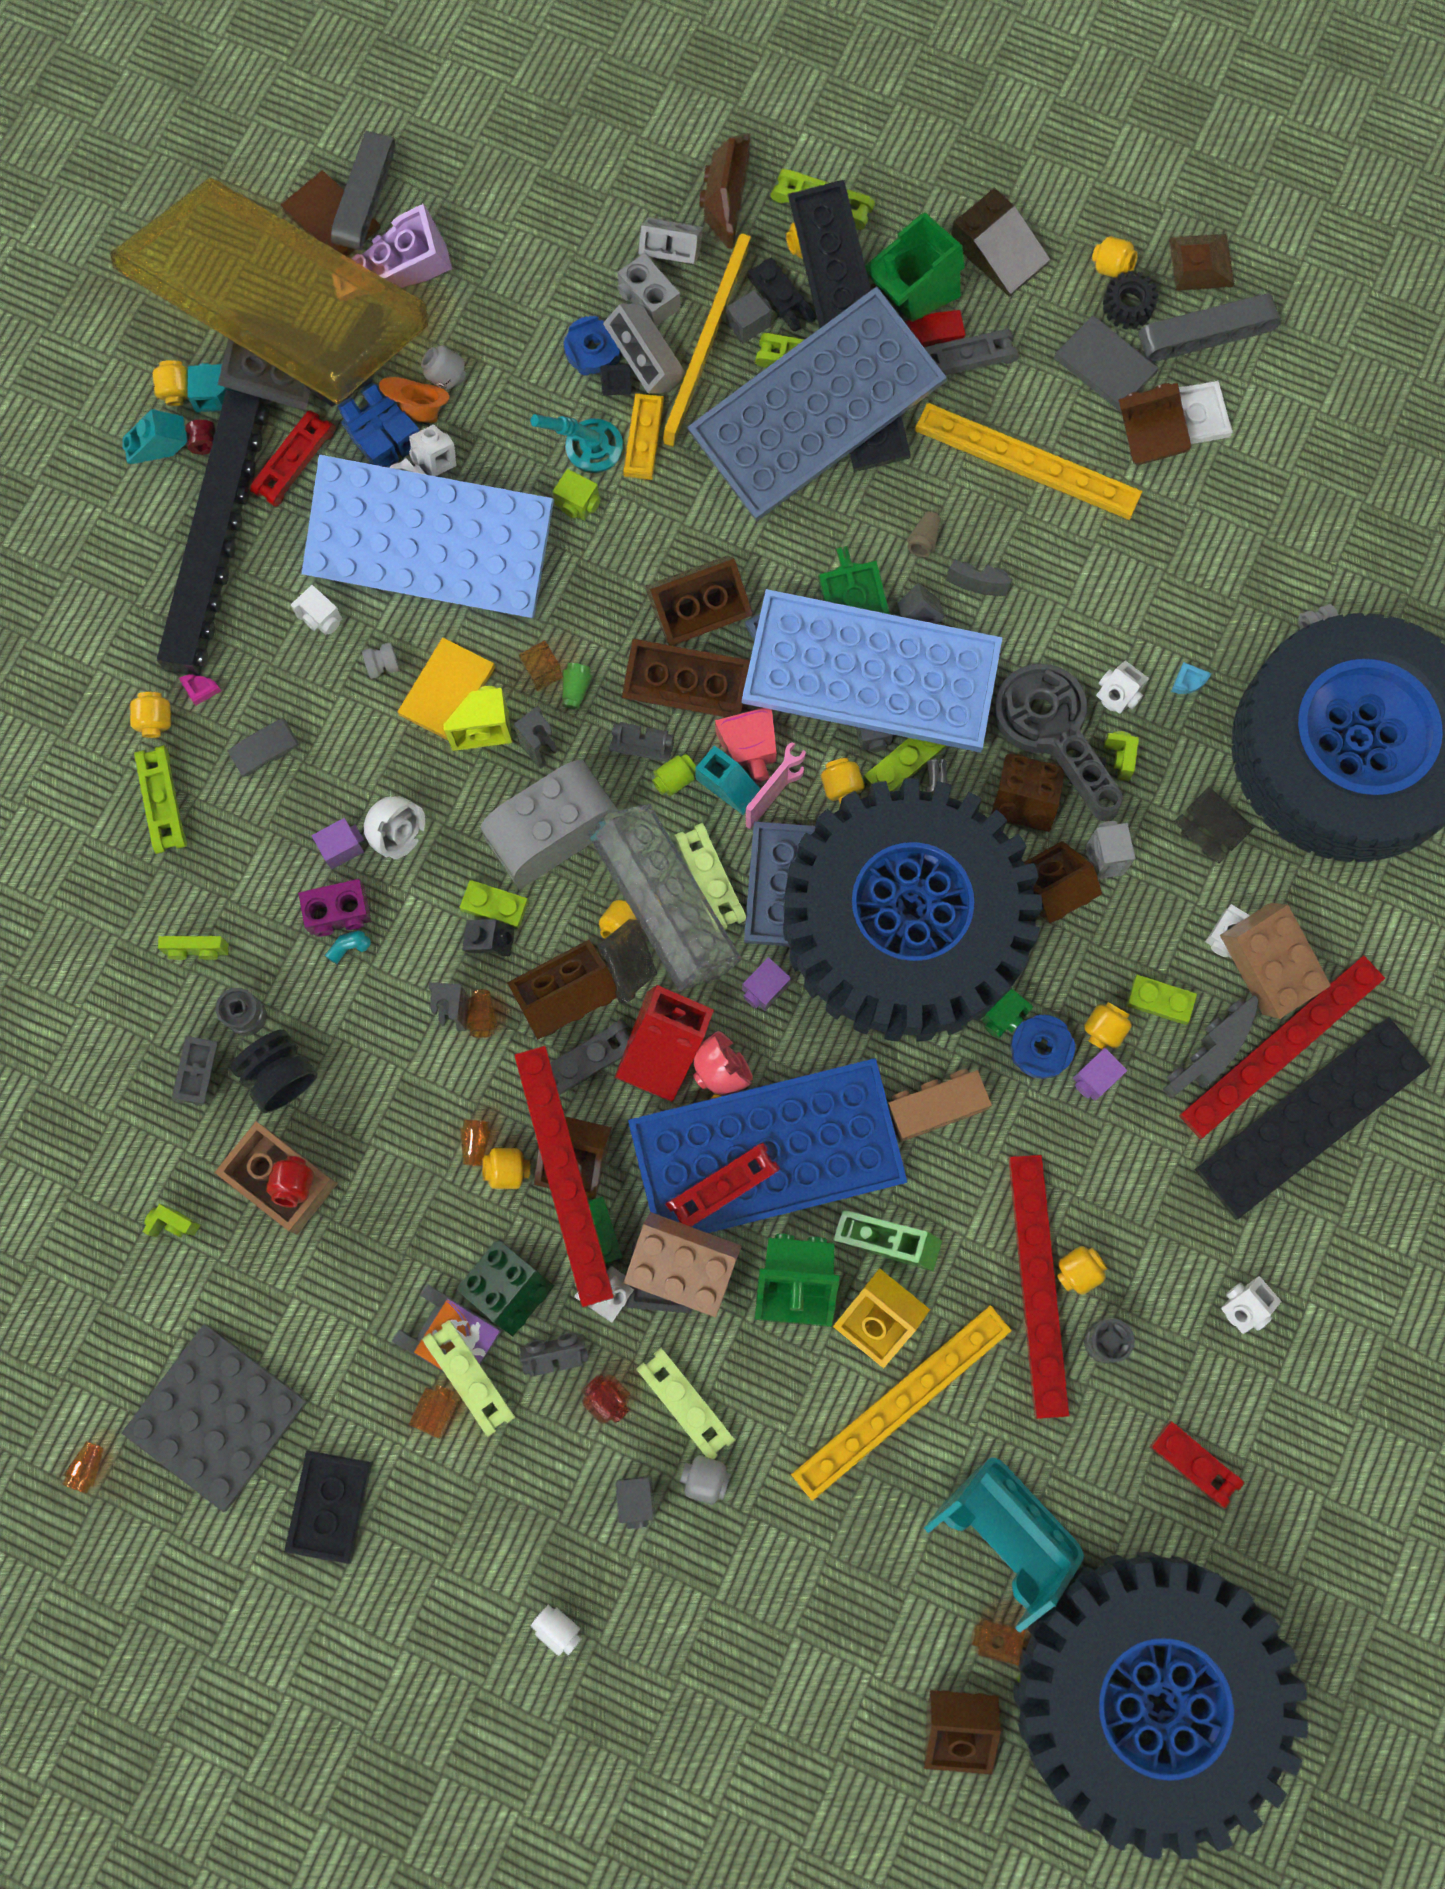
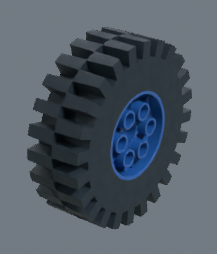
M905 778L900 791H889L886 781L877 782L871 785L868 797L860 799L854 791L842 798L840 808L834 814L829 809H826L817 818L815 831L811 835L805 833L798 845L797 857L794 862L791 861L788 870L783 907V933L785 941H788L790 947V961L794 971L800 970L804 976V988L812 998L819 995L826 1002V1012L838 1020L841 1015H844L853 1020V1029L867 1035L870 1028L885 1032V1040L899 1041L903 1035H916L917 1042L932 1040L937 1032L947 1030L948 1035L963 1030L969 1021L973 1019L979 1021L1007 994L1029 961V953L1039 935L1040 927L1035 926L1036 919L1042 910V896L1034 895L1033 887L1038 879L1037 869L1034 863L1025 865L1022 860L1027 846L1021 836L1018 834L1009 839L1003 833L1007 819L998 810L993 812L988 818L980 813L978 810L982 799L973 793L968 792L963 802L949 797L952 785L937 781L932 793L919 791V779ZM910 869L916 877L912 880H905L900 876L899 871ZM921 870L931 872L926 880L920 878ZM888 871L893 882L888 878H883L880 874ZM940 881L944 885L945 890L934 892L930 889L929 882ZM878 887H884L888 889L891 896L887 899H880L874 894V890ZM907 893H914V895L909 896ZM918 896L923 898L926 904H922L921 900L918 899ZM955 897L957 905H950L942 901ZM905 906L908 909L913 907L916 909L914 917L911 914L906 916L903 914ZM860 908H880L877 914L861 917ZM943 911L947 913L950 921L939 923L935 920L933 913ZM882 918L891 919L895 927L891 930L882 929L878 921ZM911 930L921 932L925 939L921 942H914L909 938L908 932ZM932 930L946 942L940 949L937 948L930 935ZM895 935L900 939L902 937L899 954L887 950Z
M1137 1552V1558L1125 1559L1119 1555L1103 1558L1104 1566L1094 1571L1086 1566L1082 1567L1073 1576L1076 1582L1063 1592L1057 1604L1045 1613L1042 1618L1040 1617L1027 1627L1032 1637L1027 1648L1019 1647L1016 1664L1021 1670L1020 1683H1014L1013 1687L1014 1700L1020 1709L1021 1719H1018L1017 1722L1020 1734L1028 1746L1029 1756L1061 1806L1064 1805L1084 1829L1090 1833L1093 1829L1099 1831L1107 1843L1115 1848L1125 1851L1127 1843L1136 1846L1144 1857L1151 1859H1161L1162 1849L1171 1848L1181 1860L1199 1858L1197 1844L1206 1841L1217 1852L1234 1846L1228 1831L1240 1825L1249 1834L1256 1832L1264 1823L1255 1813V1810L1265 1800L1278 1809L1287 1796L1286 1792L1277 1784L1283 1770L1297 1776L1303 1759L1291 1747L1294 1737L1307 1739L1308 1721L1296 1711V1701L1307 1700L1305 1683L1292 1674L1290 1665L1297 1663L1298 1660L1291 1645L1278 1637L1276 1630L1280 1628L1268 1612L1259 1608L1253 1602L1254 1598L1248 1592L1215 1572L1198 1566L1184 1558L1171 1555V1558H1163L1152 1552ZM1153 1646H1165L1163 1667L1156 1663ZM1150 1665L1152 1669L1151 1677L1145 1682H1139L1137 1680L1138 1669L1141 1666ZM1184 1665L1187 1671L1186 1677L1181 1682H1173V1670L1177 1666ZM1116 1668L1131 1680L1127 1683L1128 1688L1110 1681ZM1203 1673L1206 1683L1192 1688L1196 1678ZM1149 1694L1157 1697L1160 1695L1169 1707L1159 1704L1154 1705L1147 1696ZM1126 1697H1134L1136 1703L1131 1712L1121 1713L1120 1703ZM1174 1697L1177 1698V1704L1174 1702ZM1197 1698H1204V1710L1199 1714H1192V1702ZM1163 1717H1169L1168 1720L1163 1721ZM1193 1721L1202 1724L1197 1732L1190 1727ZM1124 1722L1133 1724L1118 1738L1111 1729V1727ZM1147 1729L1153 1730V1741L1145 1746L1140 1745L1139 1735L1141 1732ZM1181 1730H1188V1741L1182 1746H1176L1174 1743L1176 1733ZM1163 1740H1165L1168 1753L1158 1755L1162 1748Z

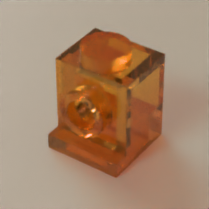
M981 1618L980 1625H974L971 1645L975 1646L974 1652L979 1656L1019 1666L1025 1630L1019 1633L1014 1625ZM997 1635L1003 1637V1645L1000 1648L992 1646V1639Z

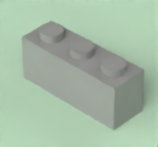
M619 304L604 321L603 325L647 393H669L685 376L686 372L642 304Z

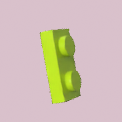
M469 880L459 909L462 912L484 919H497L519 930L529 900L528 898Z
M158 936V949L165 955H168L169 959L185 960L187 955H199L200 959L216 960L218 955H228L229 943L221 936Z
M1136 975L1126 1006L1187 1025L1190 1021L1197 993Z

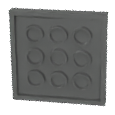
M203 1324L121 1433L222 1512H227L308 1401L209 1325Z

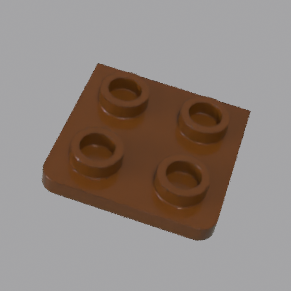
M1178 382L1174 384H1160L1153 390L1142 393L1132 392L1126 395L1125 398L1119 399L1132 461L1135 465H1142L1186 453L1191 449Z
M1007 754L1004 759L1000 784L991 814L998 810L1007 819V822L1050 832L1060 803L1064 778L1063 769L1054 763L1030 759L1023 755Z

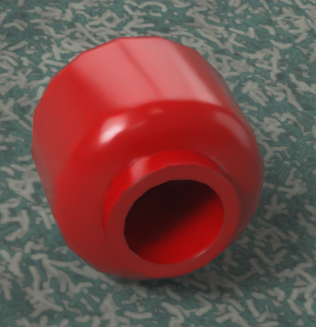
M288 1156L286 1160H279L273 1164L266 1191L272 1197L274 1203L284 1207H296L298 1203L308 1199L314 1172L306 1165L304 1159Z

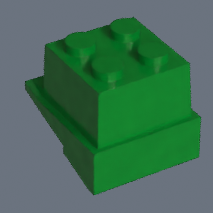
M926 212L920 214L901 230L894 242L865 265L867 276L884 292V296L911 322L961 297L960 271L965 269L963 247Z
M776 1234L775 1238H768L765 1269L759 1268L755 1320L832 1327L840 1275H834V1243H827V1239L823 1237H808V1241L795 1240V1236L790 1234Z

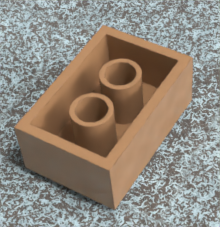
M1269 903L1220 934L1250 993L1259 999L1258 1007L1262 1015L1281 1019L1331 986L1287 904Z
M257 1121L214 1172L286 1230L297 1235L338 1184ZM288 1156L304 1159L306 1165L314 1172L308 1199L292 1208L274 1203L272 1197L266 1191L273 1164L279 1160H286Z
M650 1212L642 1226L623 1283L716 1317L742 1245Z

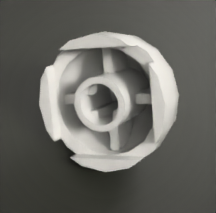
M400 796L385 797L377 801L368 811L364 822L365 837L369 845L386 858L399 859L407 855L419 842L418 839L414 838L418 834L419 829L424 831L425 814L421 807Z

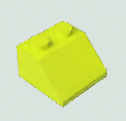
M484 686L479 688L478 691L470 692L443 724L444 732L452 751L512 743L509 711L502 688Z

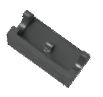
M536 706L513 725L520 746L541 769L547 763L543 755L540 754L539 748L546 745L554 754L557 752L555 743L548 736L552 734L551 726L543 717L542 710Z
M429 982V990L431 991L430 1009L436 1015L438 1012L437 1005H439L438 1019L440 1024L445 1026V1017L448 1015L449 1020L455 1021L457 1031H466L469 996L462 985Z
M189 1036L185 1037L172 1095L174 1102L182 1104L187 1102L196 1106L205 1104L218 1042Z

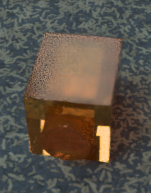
M438 1384L435 1389L426 1387L409 1425L438 1439L443 1438L460 1402L452 1398L455 1392Z

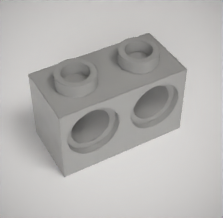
M647 217L641 225L638 254L642 255L645 253L650 257L695 264L700 256L703 227Z
M645 253L617 272L619 283L617 289L622 298L626 301L630 300L632 304H642L655 326L681 309L679 291ZM653 301H660V303H656V304L651 303V302H653Z
M1117 821L1101 823L1086 844L1088 859L1094 866L1098 880L1124 875L1136 859L1128 823L1117 824Z

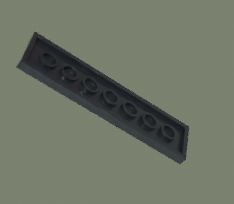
M1388 1017L1194 1170L1233 1218L1237 1220L1431 1065L1392 1019Z

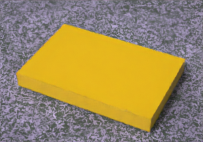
M442 637L397 711L399 716L448 740L443 724L470 692L478 691L479 688L485 686L495 669V664Z

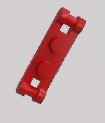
M312 410L307 411L250 486V491L258 497L264 496L267 498V502L274 507L279 506L284 499L285 493L320 447L333 436L336 425L328 420L323 421L319 419V415ZM315 429L316 432L311 434L309 430ZM272 479L276 481V484L273 486V488L268 486L269 482Z
M761 1142L691 1188L665 1203L670 1212L673 1211L679 1223L691 1227L780 1170V1167L776 1161H771L766 1153L768 1148L764 1142ZM754 1159H756L761 1167V1170L755 1174L747 1165ZM691 1199H693L698 1207V1210L692 1214L689 1213L684 1205Z

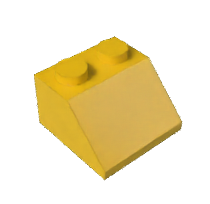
M879 1268L833 1327L884 1368L917 1330L930 1309Z

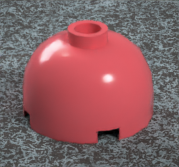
M720 1031L715 1032L701 1043L694 1057L696 1073L693 1076L702 1089L708 1088L715 1094L726 1096L738 1093L751 1085L753 1075L740 1051L736 1054L729 1047L733 1042Z

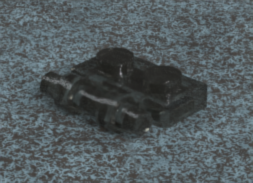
M1210 787L1187 808L1186 811L1194 817L1192 821L1181 814L1173 822L1182 830L1181 834L1186 839L1190 837L1203 849L1201 852L1207 858L1211 856L1219 864L1227 857V854L1219 846L1224 844L1232 852L1255 828ZM1203 825L1215 838L1211 840L1199 827Z

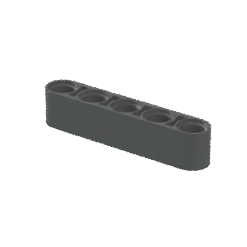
M365 131L331 231V242L333 244L357 250L363 248L394 156V137Z
M1262 294L1148 324L1139 331L1138 336L1147 359L1151 362H1156L1265 334L1276 329L1282 320L1272 295Z

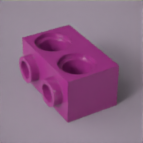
M360 879L298 892L304 927L311 935L315 934L316 937H325L333 934V930L341 928L356 930L364 927V923L372 922L365 886ZM348 902H358V906L354 911L344 912V907ZM319 908H327V914L322 919H314V914Z

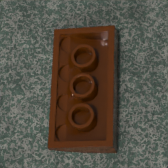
M632 639L621 698L724 718L742 713V696L750 660Z

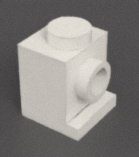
M313 585L291 604L294 613L300 620H303L313 631L318 628L325 635L333 633L339 627L340 621L343 620L337 607Z
M1231 904L1223 912L1205 942L1211 946L1212 951L1216 954L1232 958L1220 934L1250 915Z

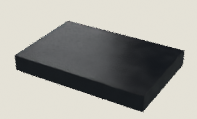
M306 1450L284 1552L351 1564L372 1462Z

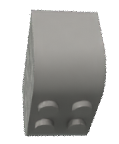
M576 760L559 767L498 806L484 819L481 824V831L487 844L516 887L520 890L621 825L618 809L583 760Z

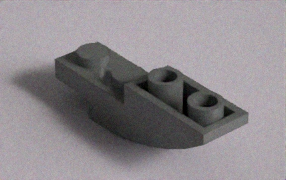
M1255 995L1248 1001L1241 997L1227 1009L1231 1013L1229 1017L1224 1021L1218 1017L1205 1028L1208 1034L1201 1039L1205 1046L1190 1057L1193 1064L1186 1070L1180 1066L1167 1077L1170 1083L1163 1090L1170 1098L1176 1096L1194 1080L1202 1088L1206 1087L1230 1064L1242 1047L1254 1021L1259 1001Z

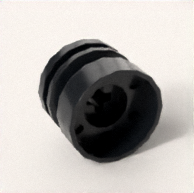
M284 1029L273 1031L259 1038L245 1048L231 1064L230 1070L236 1077H240L239 1082L244 1087L253 1086L249 1096L263 1113L273 1112L292 1102L312 1085L318 1075L304 1055L295 1056L299 1047L294 1042H290L291 1037Z

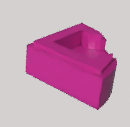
M189 674L179 678L195 706L222 691L215 681L207 677Z

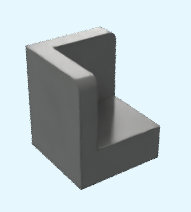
M919 582L898 602L901 617L938 624L945 617L940 600Z

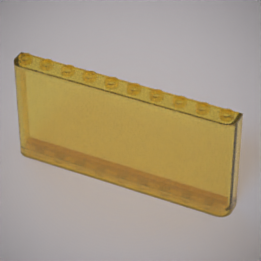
M212 178L206 179L110 253L113 269L336 404L343 401L428 327L427 307L420 298L411 295L396 284L377 275L374 271L363 267L353 259L334 250L331 246L322 243L307 232L298 229L285 219H281L264 207L257 205L242 194L233 191L220 181Z

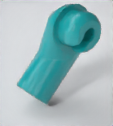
M360 930L342 934L324 956L337 965L349 949L356 948L360 952L366 951L371 944V940L365 936V932Z

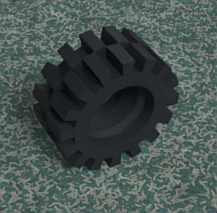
M1128 271L1126 277L1122 272L1118 274L1117 278L1114 277L1111 280L1102 304L1104 305V314L1108 313L1106 317L1108 321L1114 318L1113 325L1118 327L1119 323H1123L1122 329H1128L1129 324L1132 325V329H1137L1139 323L1143 326L1147 320H1150L1158 301V291H1155L1157 286L1155 283L1150 284V277L1147 276L1145 279H1142L1143 273L1138 272L1137 276H1133V271ZM1132 294L1141 301V304L1136 307L1127 306L1121 302L1120 296Z

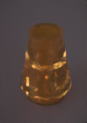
M485 989L474 990L471 992L466 1028L472 1037H491L495 1034V1028L498 1025L490 991Z
M464 1119L463 1127H460L463 1165L482 1166V1160L491 1134L489 1121Z
M86 1441L62 1475L65 1477L62 1485L87 1494L90 1487L95 1485L104 1448Z

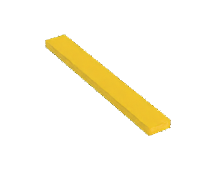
M741 233L737 239L665 426L663 441L666 445L674 447L726 307L748 254L751 236Z
M928 402L915 427V431L1128 520H1130L1142 494V491Z
M991 1305L988 1306L797 1468L791 1476L810 1500L813 1501L1012 1330Z

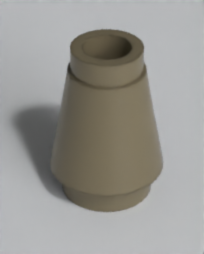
M924 513L907 538L908 550L913 555L927 557L935 550L941 520L936 513Z

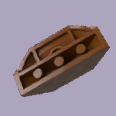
M750 133L730 137L713 153L711 165L705 166L704 183H707L706 190L701 189L699 207L704 208L705 222L728 249H733L750 157Z

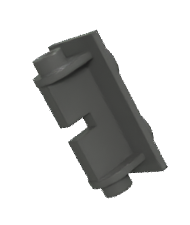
M620 722V724L614 723L612 729L613 738L609 747L610 751L640 756L655 761H669L674 746V735H670L669 731L647 728L646 735L643 736L640 735L641 726Z
M566 1333L559 1336L557 1340L544 1342V1340H533L524 1347H520V1362H522L524 1375L531 1374V1377L554 1372L552 1360L558 1359L560 1370L583 1366V1362L589 1361L587 1349L585 1348L584 1334Z

